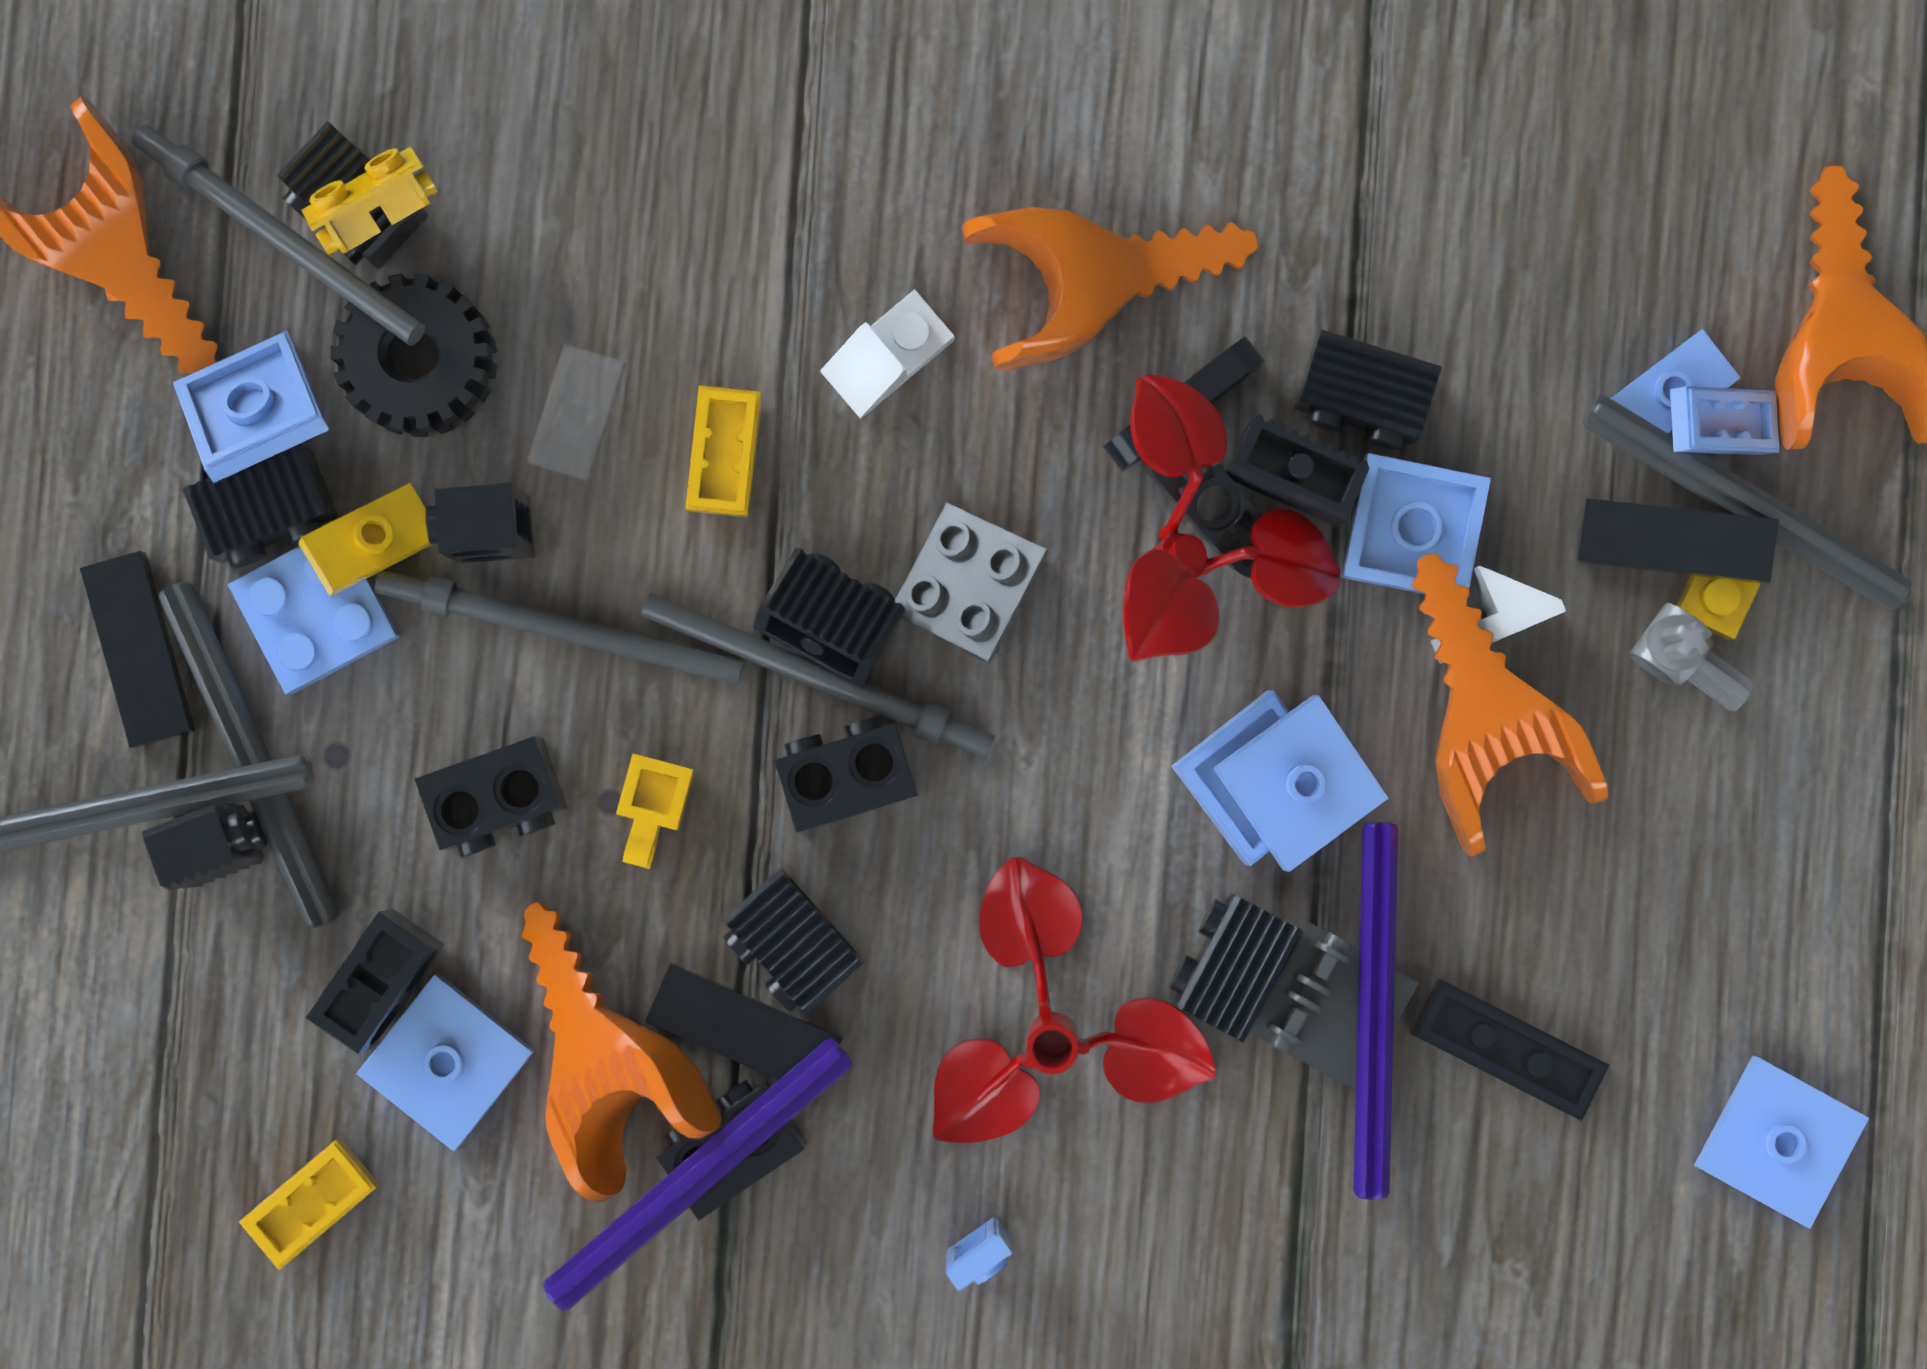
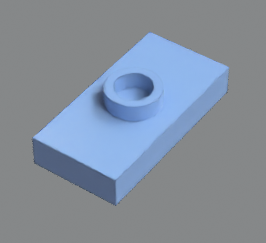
M1702 329L1610 399L1669 433L1672 431L1670 389L1684 386L1728 388L1738 381L1740 376Z
M1696 386L1670 389L1674 452L1745 455L1779 453L1775 390Z
M992 1217L947 1249L946 1274L958 1291L973 1281L977 1285L983 1283L1007 1265L1008 1261L1006 1258L1012 1254L1011 1237L998 1217Z

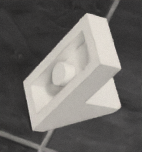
M914 289L871 326L867 322L862 324L820 372L855 414L862 419L955 340V336Z
M1481 566L1473 568L1471 580L1487 615L1486 618H1480L1478 627L1494 633L1492 643L1566 612L1565 606L1559 598ZM1438 639L1431 640L1435 653L1441 644Z

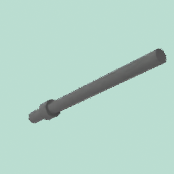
M143 125L135 131L132 137V144L163 166L164 175L186 191L194 189L408 345L412 346L422 338L425 332V325L209 170L208 161L186 145L177 147L148 125Z
M388 570L380 571L376 579L375 593L421 604L423 612L446 618L452 612L734 685H739L744 661L456 588L457 583L453 580L431 575L427 581Z
M652 593L648 595L643 605L642 617L916 730L914 736L935 745H938L939 741L942 740L985 759L989 753L995 735L950 717L951 710L929 701L925 707L867 682L862 688L807 657Z

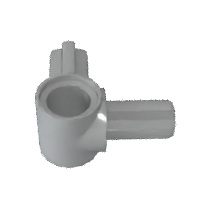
M1665 603L1629 653L1630 658L1637 665L1660 681L1670 686H1676V684L1680 686L1688 680L1729 711L1739 709L1748 700L1754 687L1750 679L1710 651L1714 642L1710 639L1712 636L1711 631L1696 617L1671 603Z

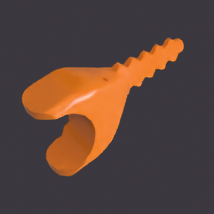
M80 96L69 107L78 120L89 143V173L81 191L67 205L54 212L41 215H33L20 210L0 195V237L14 251L29 260L105 288L108 301L125 302V318L142 320L144 322L143 336L145 338H160L162 356L178 357V371L180 374H193L217 363L218 343L202 339L205 323L200 320L187 318L190 308L189 301L174 297L176 280L160 277L161 261L151 255L147 226L145 183L130 150L97 108L87 98Z
M1837 165L1825 167L1821 172L1820 181L1809 190L1812 196L1819 201V205L1814 207L1809 214L1820 226L1810 235L1811 241L1819 248V252L1814 254L1809 263L1820 275L1809 284L1814 299L1785 351L1775 378L1780 441L1786 450L1804 449L1811 439L1817 394L1820 388L1829 382L1848 379L1852 381H1865L1871 386L1882 388L1892 400L1902 407L1913 440L1918 444H1927V337L1905 313L1874 288L1876 279L1865 270L1866 265L1873 256L1860 246V243L1867 235V231L1855 223L1861 216L1864 208L1851 199L1858 191L1859 184L1847 177L1846 170L1842 166Z
M1025 207L978 216L962 225L965 243L1003 244L1028 256L1042 272L1044 282L1048 288L1049 309L1042 330L1028 339L993 352L991 356L994 368L997 371L1018 369L1067 357L1089 344L1136 296L1149 298L1156 285L1172 291L1180 277L1194 284L1198 281L1202 270L1213 276H1219L1225 263L1235 269H1241L1245 264L1246 258L1258 249V239L1255 232L1242 230L1233 222L1226 224L1221 233L1215 231L1212 226L1207 224L1200 230L1197 236L1191 234L1186 228H1181L1172 239L1164 232L1158 230L1150 241L1143 240L1137 234L1132 235L1129 239H1125L1069 210Z
M1436 553L1427 554L1419 558L1416 565L1418 573L1411 586L1425 594L1419 610L1423 614L1434 618L1427 632L1428 635L1438 639L1441 643L1434 658L1448 665L1443 681L1451 688L1435 756L1439 794L1458 841L1465 853L1473 857L1486 851L1479 813L1482 797L1487 782L1496 774L1500 767L1509 763L1514 758L1532 753L1548 754L1564 767L1587 802L1594 805L1607 799L1608 788L1604 775L1582 726L1563 708L1506 669L1505 654L1489 650L1494 633L1478 627L1482 613L1480 609L1466 606L1467 598L1470 594L1469 588L1454 583L1458 573V566L1443 562Z
M535 902L530 904L524 911L525 927L521 937L532 943L529 960L540 966L536 981L539 985L546 987L547 990L543 1006L553 1011L549 1028L555 1033V1042L545 1112L546 1129L552 1147L573 1189L589 1201L602 1202L621 1192L625 1184L627 1168L622 1152L623 1131L629 1113L643 1096L656 1103L662 1114L678 1132L692 1139L704 1138L717 1130L721 1125L722 1115L710 1094L701 1072L676 1043L607 1008L603 1001V995L591 991L593 974L581 971L582 954L569 950L571 932L559 930L561 913L549 910L542 902Z

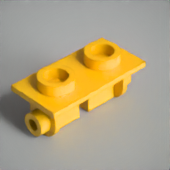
M411 146L401 152L393 148L378 154L365 165L366 172L345 185L342 181L329 183L310 197L311 205L301 211L312 232L323 225L325 226L324 229L315 233L328 255L338 250L344 255L380 233L379 227L369 213L378 206L382 208L390 223L394 225L424 206L431 204L428 197L438 192L425 169L416 175L412 174L422 168L423 165Z

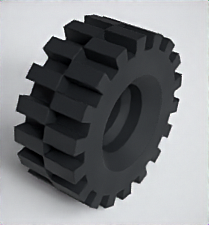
M400 273L388 276L389 284L380 286L376 281L370 283L371 287L425 325L424 333L429 335L436 344L437 361L433 369L421 378L408 379L398 375L390 362L391 347L398 337L348 302L344 307L350 312L346 322L337 320L333 333L339 337L338 346H330V358L338 366V372L333 374L337 385L347 393L345 398L355 409L364 414L366 418L399 435H402L403 432L409 433L413 437H428V432L431 431L444 434L454 430L451 424L459 419L466 423L475 415L471 409L476 402L480 400L485 403L491 392L486 388L489 378H496L497 365L493 362L492 353H497L495 339L489 334L488 328L490 326L484 316L454 286L443 280L440 283L436 282L429 275L415 273L414 279H407Z

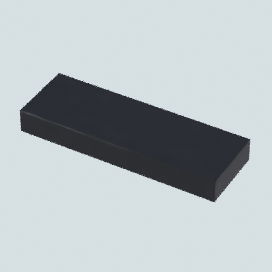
M1586 498L1578 561L1580 563L1770 584L1779 519Z
M137 551L81 567V575L129 748H138L194 732L195 727L146 552Z
M674 963L669 965L645 1020L646 1023L778 1080L826 1039L832 1038L839 1044L843 1040V1037Z
M1437 978L1410 1032L1411 1035L1580 1121L1583 1120L1610 1066Z

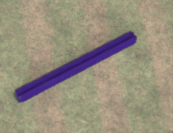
M1368 822L1362 828L1353 1191L1357 1197L1368 1200L1385 1199L1390 1194L1398 827L1391 822Z
M832 1038L826 1039L550 1275L543 1283L544 1291L549 1300L562 1311L570 1310L849 1071L853 1063L844 1048Z

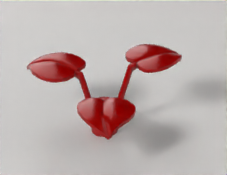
M1144 375L1135 381L1136 394L1130 413V429L1134 446L1143 461L1156 472L1168 477H1180L1188 472L1189 480L1168 523L1159 530L1162 542L1139 557L1133 563L1127 575L1123 601V623L1129 659L1131 661H1141L1161 656L1187 655L1208 645L1218 631L1220 621L1219 608L1212 589L1205 582L1197 578L1201 575H1207L1216 568L1240 560H1254L1251 579L1256 591L1277 605L1291 608L1308 607L1323 602L1332 596L1341 583L1339 566L1320 530L1308 518L1298 512L1287 509L1271 510L1259 517L1252 527L1251 538L1254 547H1241L1212 558L1207 557L1206 548L1199 538L1191 534L1178 532L1177 529L1203 480L1201 467L1217 465L1224 459L1227 453L1226 430L1216 408L1206 397L1191 386L1179 380L1158 375Z
M1022 857L1008 859L991 878L981 903L979 931L985 949L998 964L1004 967H1016L1032 959L1040 1016L1029 1027L1026 1045L1027 1053H1020L1012 1060L1003 1045L986 1038L965 1040L955 1045L946 1053L937 1068L934 1081L933 1136L939 1141L976 1143L999 1138L1014 1132L1032 1117L1040 1098V1087L1037 1080L1030 1073L1021 1069V1067L1025 1065L1029 1069L1035 1067L1046 1074H1059L1068 1070L1074 1064L1078 1053L1086 1055L1090 1049L1102 1044H1110L1103 1057V1069L1108 1082L1117 1093L1135 1102L1153 1103L1167 1100L1193 1086L1214 1079L1216 1075L1211 1050L1199 1028L1182 1010L1164 1000L1156 998L1129 1000L1117 1010L1114 1021L1115 1033L1104 1031L1085 1039L1079 1038L1078 1029L1068 1016L1059 1012H1052L1043 956L1057 957L1065 954L1073 947L1082 929L1083 915L1079 900L1070 886L1061 878Z

